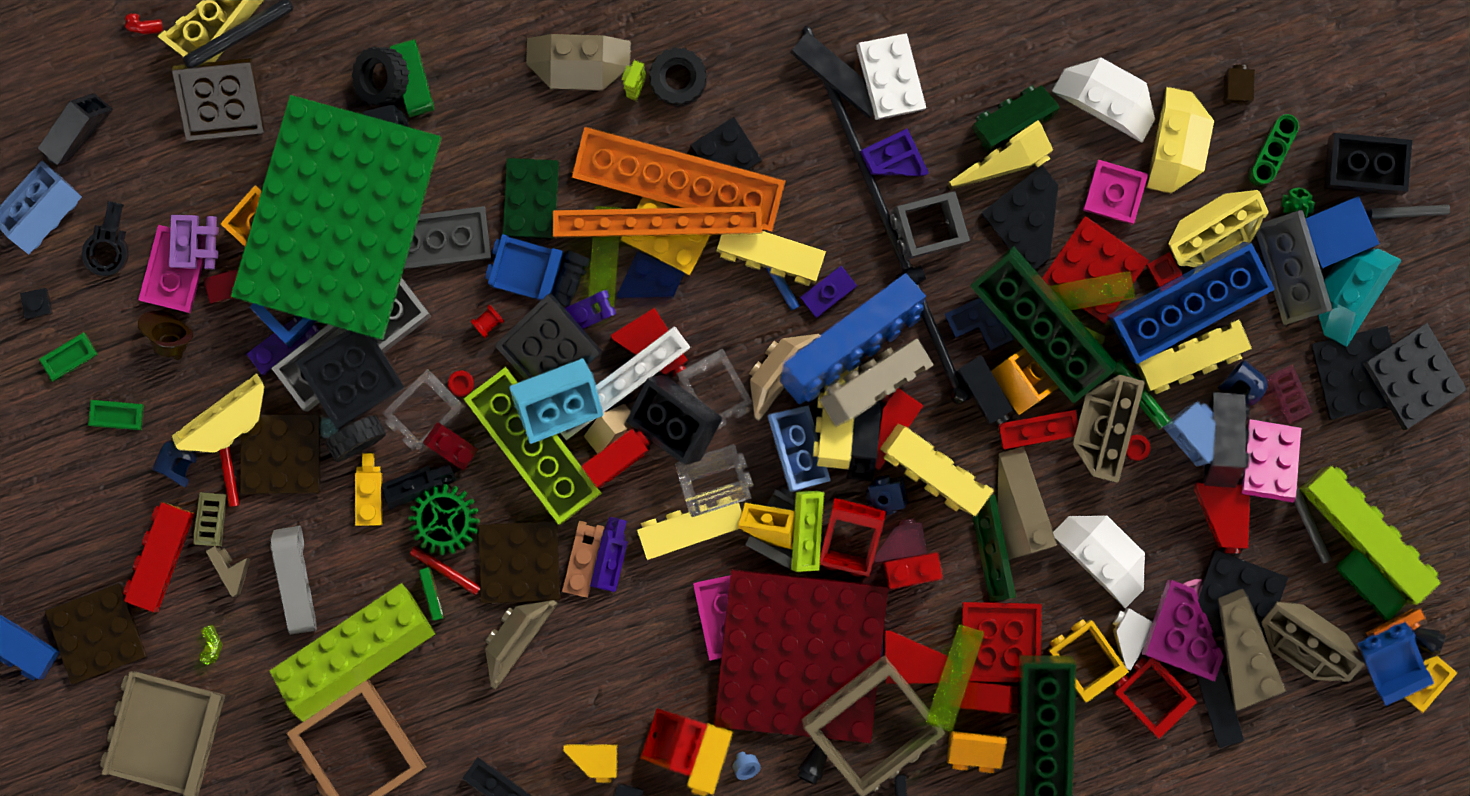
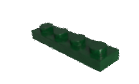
M990 495L977 515H972L991 603L1016 598L996 495Z

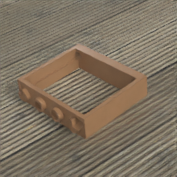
M369 679L287 732L290 737L287 739L289 746L295 753L299 751L304 759L301 762L304 769L309 775L314 774L318 780L316 786L323 796H339V794L300 734L361 693L411 767L369 796H384L427 767Z

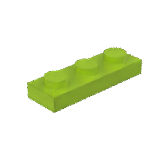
M635 60L632 66L627 65L622 80L627 98L637 101L646 79L644 64Z
M796 492L791 566L793 571L819 570L823 492Z

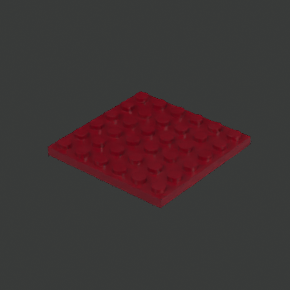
M731 570L714 726L811 737L805 730L802 719L881 658L888 586ZM877 685L820 728L827 739L871 743Z

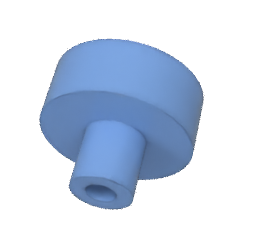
M740 752L736 755L737 760L733 763L732 769L738 779H750L760 771L761 766L755 755H746L745 752Z

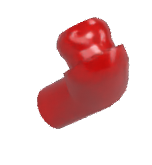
M128 14L125 17V27L128 31L140 34L161 33L163 31L161 19L139 21L137 14Z

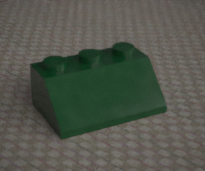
M1032 85L1020 92V98L1014 101L1009 98L997 105L999 108L997 111L991 114L989 111H986L975 118L977 122L973 124L972 128L987 154L1009 142L1012 137L1039 120L1040 123H1043L1056 115L1060 107L1042 85L1037 88Z

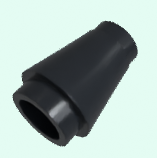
M1419 627L1412 630L1416 638L1414 640L1418 648L1430 655H1433V653L1440 655L1446 635L1441 634L1440 630Z
M815 744L814 748L797 768L799 770L797 776L813 785H816L818 780L821 781L828 758L818 744Z

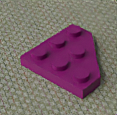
M1168 579L1142 654L1205 679L1215 681L1223 654L1220 647L1216 645L1212 635V628L1206 614L1202 612L1199 605L1198 595L1194 588Z

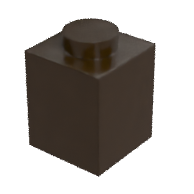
M1232 65V68L1225 72L1224 103L1250 105L1254 101V69H1248L1247 65Z

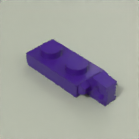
M609 517L601 538L590 584L591 587L612 592L616 591L628 541H625L624 534L626 520Z

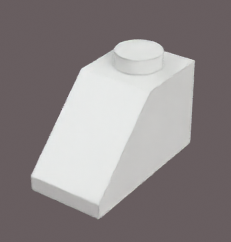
M1126 608L1124 612L1120 610L1115 617L1113 624L1116 627L1113 633L1120 659L1127 670H1131L1145 646L1153 622Z

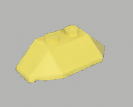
M1166 87L1146 186L1147 189L1173 193L1205 170L1214 120L1192 92Z
M1252 190L1223 194L1180 220L1168 243L1179 266L1198 267L1242 242L1250 243L1260 228L1263 218H1266L1269 213L1260 191Z
M255 374L249 380L239 385L185 425L180 431L173 434L172 438L175 446L179 450L216 453L220 449L229 447L240 434L252 430L255 423L259 421L264 385L258 374Z

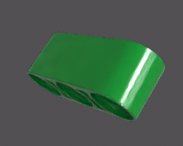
M413 39L391 45L390 49L397 50L396 52L403 56L402 58L407 63V70H409V83L406 87V92L403 94L409 117L435 111L416 40Z
M1282 115L1272 124L1248 174L1249 180L1254 186L1264 187L1275 178L1299 129V122L1293 115ZM1280 122H1287L1290 125L1291 132L1289 134H1285L1280 130ZM1269 145L1278 147L1280 152L1278 157L1269 154ZM1257 168L1267 170V180L1258 178Z
M1354 548L1335 566L1347 582L1385 621L1388 622L1407 604L1402 595L1357 549Z

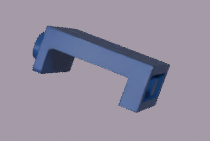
M1359 196L1306 218L1320 269L1380 244Z
M502 234L501 240L496 239L492 254L496 255L493 265H488L485 279L489 280L488 285L490 287L539 301L546 295L553 293L564 256L563 251L510 238Z
M1406 622L1396 624L1390 629L1370 636L1358 643L1375 689L1385 705H1389L1434 684L1414 640L1416 638L1415 634Z

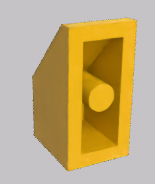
M750 503L744 504L738 524L740 529L767 545L793 549L795 511Z
M564 745V752L590 778H596V782L610 783L612 778L617 777V745Z

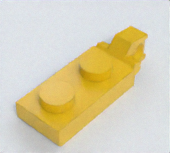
M362 453V467H356L355 526H377L383 524L382 473L380 467H375V454Z

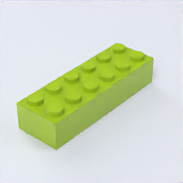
M505 367L466 396L464 400L549 513L561 525L602 493L557 434L530 444L509 387L518 382Z
M1332 466L1321 468L1299 488L1300 491L1346 541L1369 560L1402 595L1407 604L1418 605L1441 583L1436 578L1438 573L1429 564L1424 565L1418 559L1420 554L1410 544L1406 546L1400 540L1402 537L1401 533L1394 526L1390 525L1388 527L1382 520L1383 514L1375 506L1370 507L1364 501L1366 497L1356 486L1352 488L1345 481L1347 476L1340 468H1333Z
M401 583L271 669L270 673L290 710L304 722L435 635V632L414 596Z

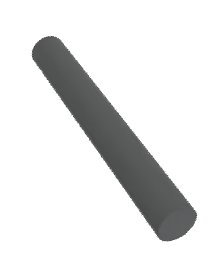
M1449 205L1370 209L1371 219L1450 214Z
M1298 488L1296 489V499L1294 500L1295 506L1322 564L1332 559Z

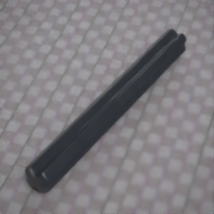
M290 0L279 1L183 57L184 63L189 69L195 68L293 11Z

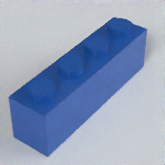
M0 614V661L10 667L14 664L21 668V674L34 681L36 678L44 679L59 656V650Z

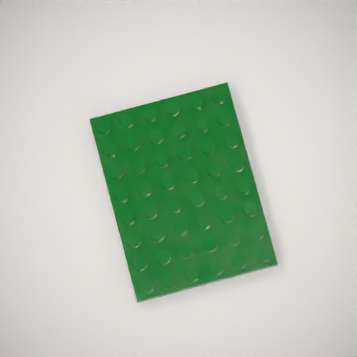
M290 95L231 297L383 340L442 137Z

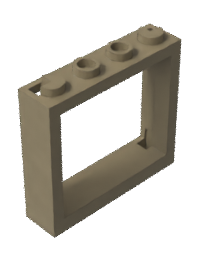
M885 655L802 719L805 730L860 796H865L872 790L876 792L883 781L887 778H894L899 774L904 765L908 762L916 761L922 755V751L929 746L937 745V740L946 734L940 722ZM890 675L930 725L860 778L822 733L820 728Z

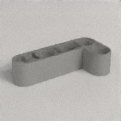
M301 526L276 529L271 537V548L288 632L290 635L316 631V616L303 556L304 538Z

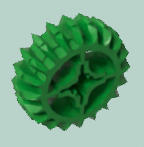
M447 484L443 485L442 492H439L438 488L434 487L433 495L429 494L428 491H424L425 500L420 497L415 499L421 504L420 507L411 506L410 508L412 511L417 512V517L409 516L408 518L410 521L417 522V525L410 527V531L419 530L420 533L414 536V540L418 541L424 538L425 540L421 543L422 548H426L429 543L432 544L430 553H435L437 546H439L440 555H445L446 547H449L451 554H455L456 549L454 545L457 544L461 550H464L465 545L462 540L465 539L471 543L473 539L468 536L469 531L475 534L478 532L476 528L471 527V524L480 523V519L472 518L471 514H476L479 510L478 508L469 509V506L475 501L474 499L464 501L468 494L466 491L457 496L459 490L457 486L452 488L451 493H448L449 487ZM451 498L460 505L450 510H444L436 500ZM430 505L434 513V519L427 527H424V513ZM439 512L444 513V515H447V513L451 515L448 519L449 527H445V524L441 526L436 525L441 520ZM464 512L465 525L462 532L458 534L454 521ZM439 529H444L451 536L452 540L440 542L433 539L429 534Z

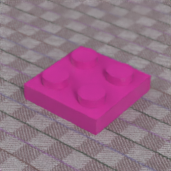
M1098 160L1083 211L1133 225L1148 174Z

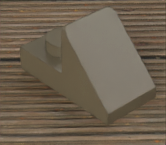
M214 546L207 550V555L232 597L239 596L243 588L250 558H246L231 567L229 563L232 562V559L225 548L221 550L220 547Z

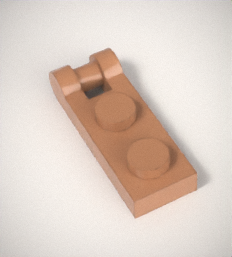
M579 520L562 592L588 598L605 526L597 525V527L587 525V522ZM584 535L594 537L592 545L583 543Z

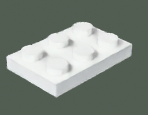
M907 33L861 42L856 45L875 120L922 111L926 108Z

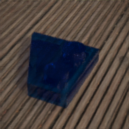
M637 251L619 289L617 298L674 297L685 273Z

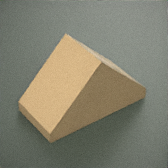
M625 404L604 412V416L597 418L584 435L597 454L629 430L635 429L626 422L631 411Z

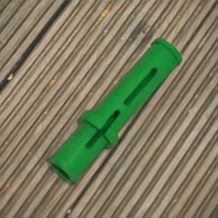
M1123 359L1117 362L1113 372L1115 376L1123 375L1141 380L1139 376L1136 377L1123 362ZM1143 387L1139 406L1159 430L1170 422L1171 418L1168 417L1156 400Z

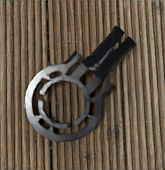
M107 201L104 224L102 226L95 225L93 235L83 245V262L94 274L101 276L113 275L120 272L127 264L129 250L124 241L126 231L120 230L119 227L124 204ZM109 231L111 232L110 239L108 238ZM104 241L115 247L117 253L115 262H119L122 255L119 265L111 271L109 268L114 267L115 263L105 266L98 263L97 259L90 261L89 255H95L96 246Z

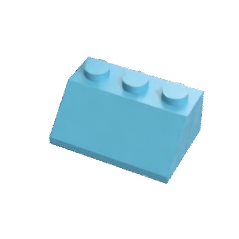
M583 358L509 386L516 410L530 444L604 416L593 375Z

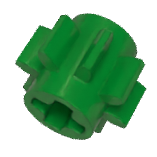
M1303 188L1289 190L1288 195H1283L1281 206L1284 207L1283 213L1287 215L1303 210L1304 216L1307 218L1308 213H1313L1315 202L1312 201L1313 196Z

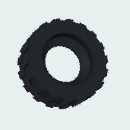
M371 47L363 50L357 56V60L352 67V83L356 89V94L361 97L362 101L368 102L367 104L389 105L396 103L397 100L402 98L409 83V70H407L406 61L400 53L396 52L397 50L389 49V47ZM378 63L385 65L388 74L387 84L383 89H378L373 80V71Z
M673 47L670 50H664L661 55L656 57L655 62L651 65L649 77L650 85L660 101H664L667 105L679 107L681 105L687 106L691 102L694 103L702 95L704 87H706L707 74L702 59L697 57L695 52L683 47L682 49ZM683 65L690 71L691 80L684 89L676 90L666 83L665 75L671 66Z
M373 415L345 427L331 436L325 444L335 462H340L376 444L386 436V432L377 416Z

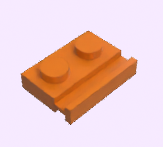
M1410 609L1366 632L1368 637L1377 635L1396 624L1404 622L1414 630L1420 626L1419 621L1425 619L1421 609Z

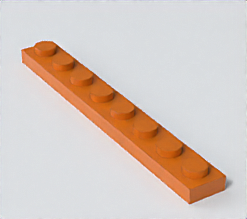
M761 206L553 210L554 238L762 234Z

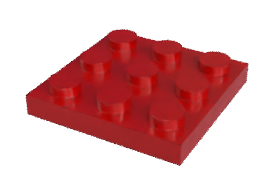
M1085 216L1042 279L1051 289L1105 325L1109 320L1107 316L1115 311L1149 260Z
M962 602L961 681L1019 682V656H1041L1042 604Z

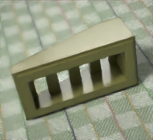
M200 492L193 544L222 547L226 494ZM205 500L218 501L219 507L205 506ZM204 511L218 512L217 517L204 516ZM203 522H216V527H203ZM212 532L215 533L214 538L202 537V533Z

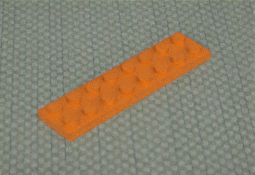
M584 127L572 178L683 208L761 206L762 229L771 232L774 228L786 180L589 127Z

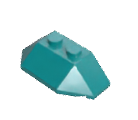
M1380 249L1362 251L1336 262L1324 280L1333 309L1332 311L1319 314L1324 336L1347 347L1401 263V259Z

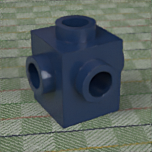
M889 475L879 476L874 479L875 481L871 483L868 488L869 490L866 491L868 505L885 510V515L896 513L898 509H904L908 503L903 476L890 478Z

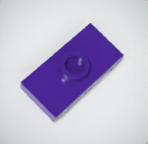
M840 266L800 298L815 318H817L855 289L857 285L845 269Z

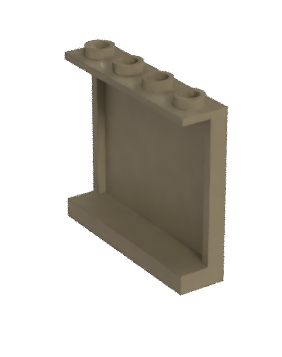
M137 671L129 672V676L125 675L121 690L124 691L122 701H118L115 708L114 716H117L115 727L111 726L108 733L107 741L110 742L108 752H104L101 759L102 775L121 777L184 794L183 796H199L226 695Z

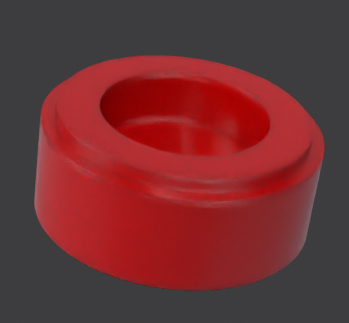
M456 371L448 379L449 390L458 397L468 396L475 386L473 377L466 371Z
M1142 435L1131 436L1126 452L1127 458L1133 461L1145 459L1151 449L1148 439Z

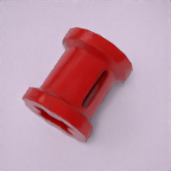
M489 304L483 314L476 320L472 319L470 322L486 339L488 333L499 323L503 324L505 321Z

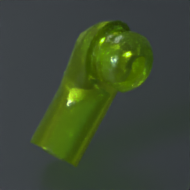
M213 624L201 629L207 643L203 652L200 653L199 659L205 665L214 663L222 650V641Z

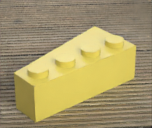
M202 0L196 5V9L187 16H182L175 22L176 24L168 31H163L158 37L184 57L248 20L263 0ZM222 52L204 63L215 62Z
M1237 320L1225 327L1215 329L1201 337L1194 338L1177 347L1158 353L1135 365L1142 381H1145L1144 386L1148 392L1154 390L1155 394H1159L1170 389L1169 383L1176 380L1179 381V384H1183L1194 379L1193 373L1202 370L1203 374H1207L1218 369L1217 363L1226 360L1227 364L1242 359L1241 353L1252 348L1240 320Z
M897 424L880 448L886 454L884 459L895 467L898 464L906 469L905 475L915 482L919 479L926 484L925 490L935 497L939 494L946 499L944 504L955 512L961 509L976 516L994 490L987 485L974 481L975 476L959 466H954V462L939 451H934V447L907 427Z

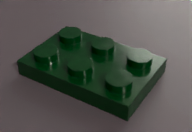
M507 158L504 235H508V237L556 239L553 237V210H557L559 160Z

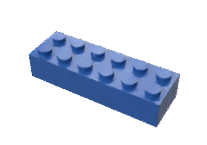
M1242 242L1109 314L1107 317L1130 361L1139 364L1275 290L1252 243Z
M905 273L783 363L780 383L799 405L806 400L811 402L820 394L819 390L826 385L830 387L841 378L840 375L846 370L848 372L853 371L860 365V360L865 356L872 357L880 350V345L887 340L892 342L901 334L903 328L914 326L921 319L920 315L924 309L923 305L926 295Z

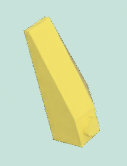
M1039 120L1012 137L1005 144L1004 148L995 149L984 158L983 162H977L948 183L950 190L1028 169L1034 164L1038 168L1050 160L1048 155L1051 154L1053 148Z

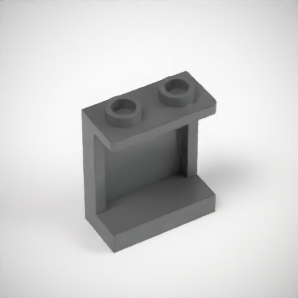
M784 488L780 492L775 489L767 506L795 511L796 500L794 498L796 495ZM750 535L745 544L746 546L791 570L793 549L770 546Z

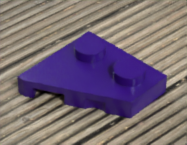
M908 128L860 151L871 175L925 176L929 174Z

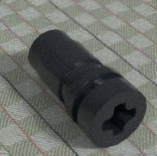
M567 250L564 257L566 262L561 264L563 269L557 278L552 295L559 303L570 306L580 285L581 277L586 274V271H584L585 267H589L591 259Z

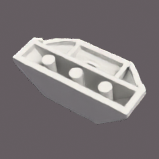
M1103 58L1064 69L1052 90V93L1140 142H1143L1155 120L1147 83Z
M1068 516L1053 531L1055 540L1124 608L1144 590L1145 553L1108 516Z

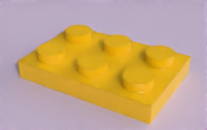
M642 197L637 209L671 207L660 201ZM711 235L622 236L620 240L690 276Z

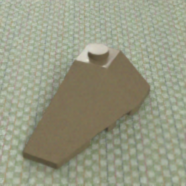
M1024 446L999 453L997 505L1008 559L1057 546Z

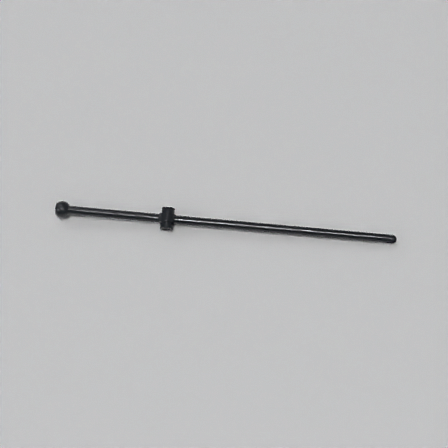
M809 26L803 27V36L806 32H809L813 37H815L812 32V29ZM823 81L902 268V273L897 274L896 279L906 273L922 291L920 282L926 280L925 273L920 265L913 268L910 261H905L904 255L900 254L897 246V240H899L897 231L891 226L890 214L874 176L870 174L860 153L862 147L840 95ZM925 299L921 316L951 384V400L955 404L963 403L970 399L971 394L967 387L960 382Z

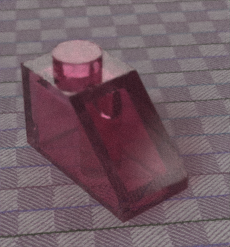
M915 518L899 521L900 526L893 528L875 554L874 563L926 554L922 522L915 523Z

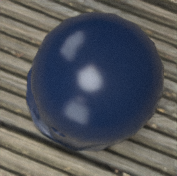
M1243 360L1217 388L1223 393L1231 390L1235 394H1244L1245 404L1252 406L1265 395L1268 382L1260 371L1246 360ZM1240 382L1247 385L1249 390L1245 392Z
M174 440L166 441L158 453L152 470L168 476L182 487H187L190 480L186 478V472L192 463L196 464L197 453L191 450H179L175 446ZM178 457L183 458V459L176 465V462H177Z

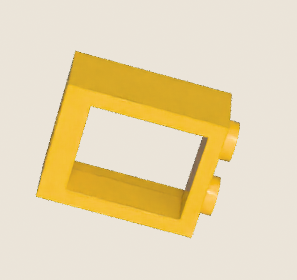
M1082 619L1071 627L1073 632L1064 637L1061 634L1049 643L1051 647L1047 652L1050 656H1060L1058 651L1089 630L1114 667L1085 688L1076 679L1075 691L1083 702H1088L1129 671L1092 620L1085 622Z
M707 723V730L688 783V787L692 788V793L700 796L714 793L732 736V730L715 727L710 723Z

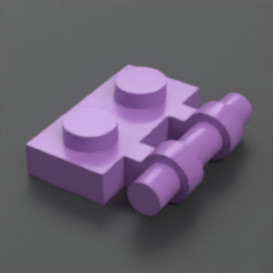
M171 215L170 268L197 269V258L205 259L204 269H215V259H218L216 236H219L217 217L207 216L206 226H199V216ZM198 235H206L205 250L198 249Z

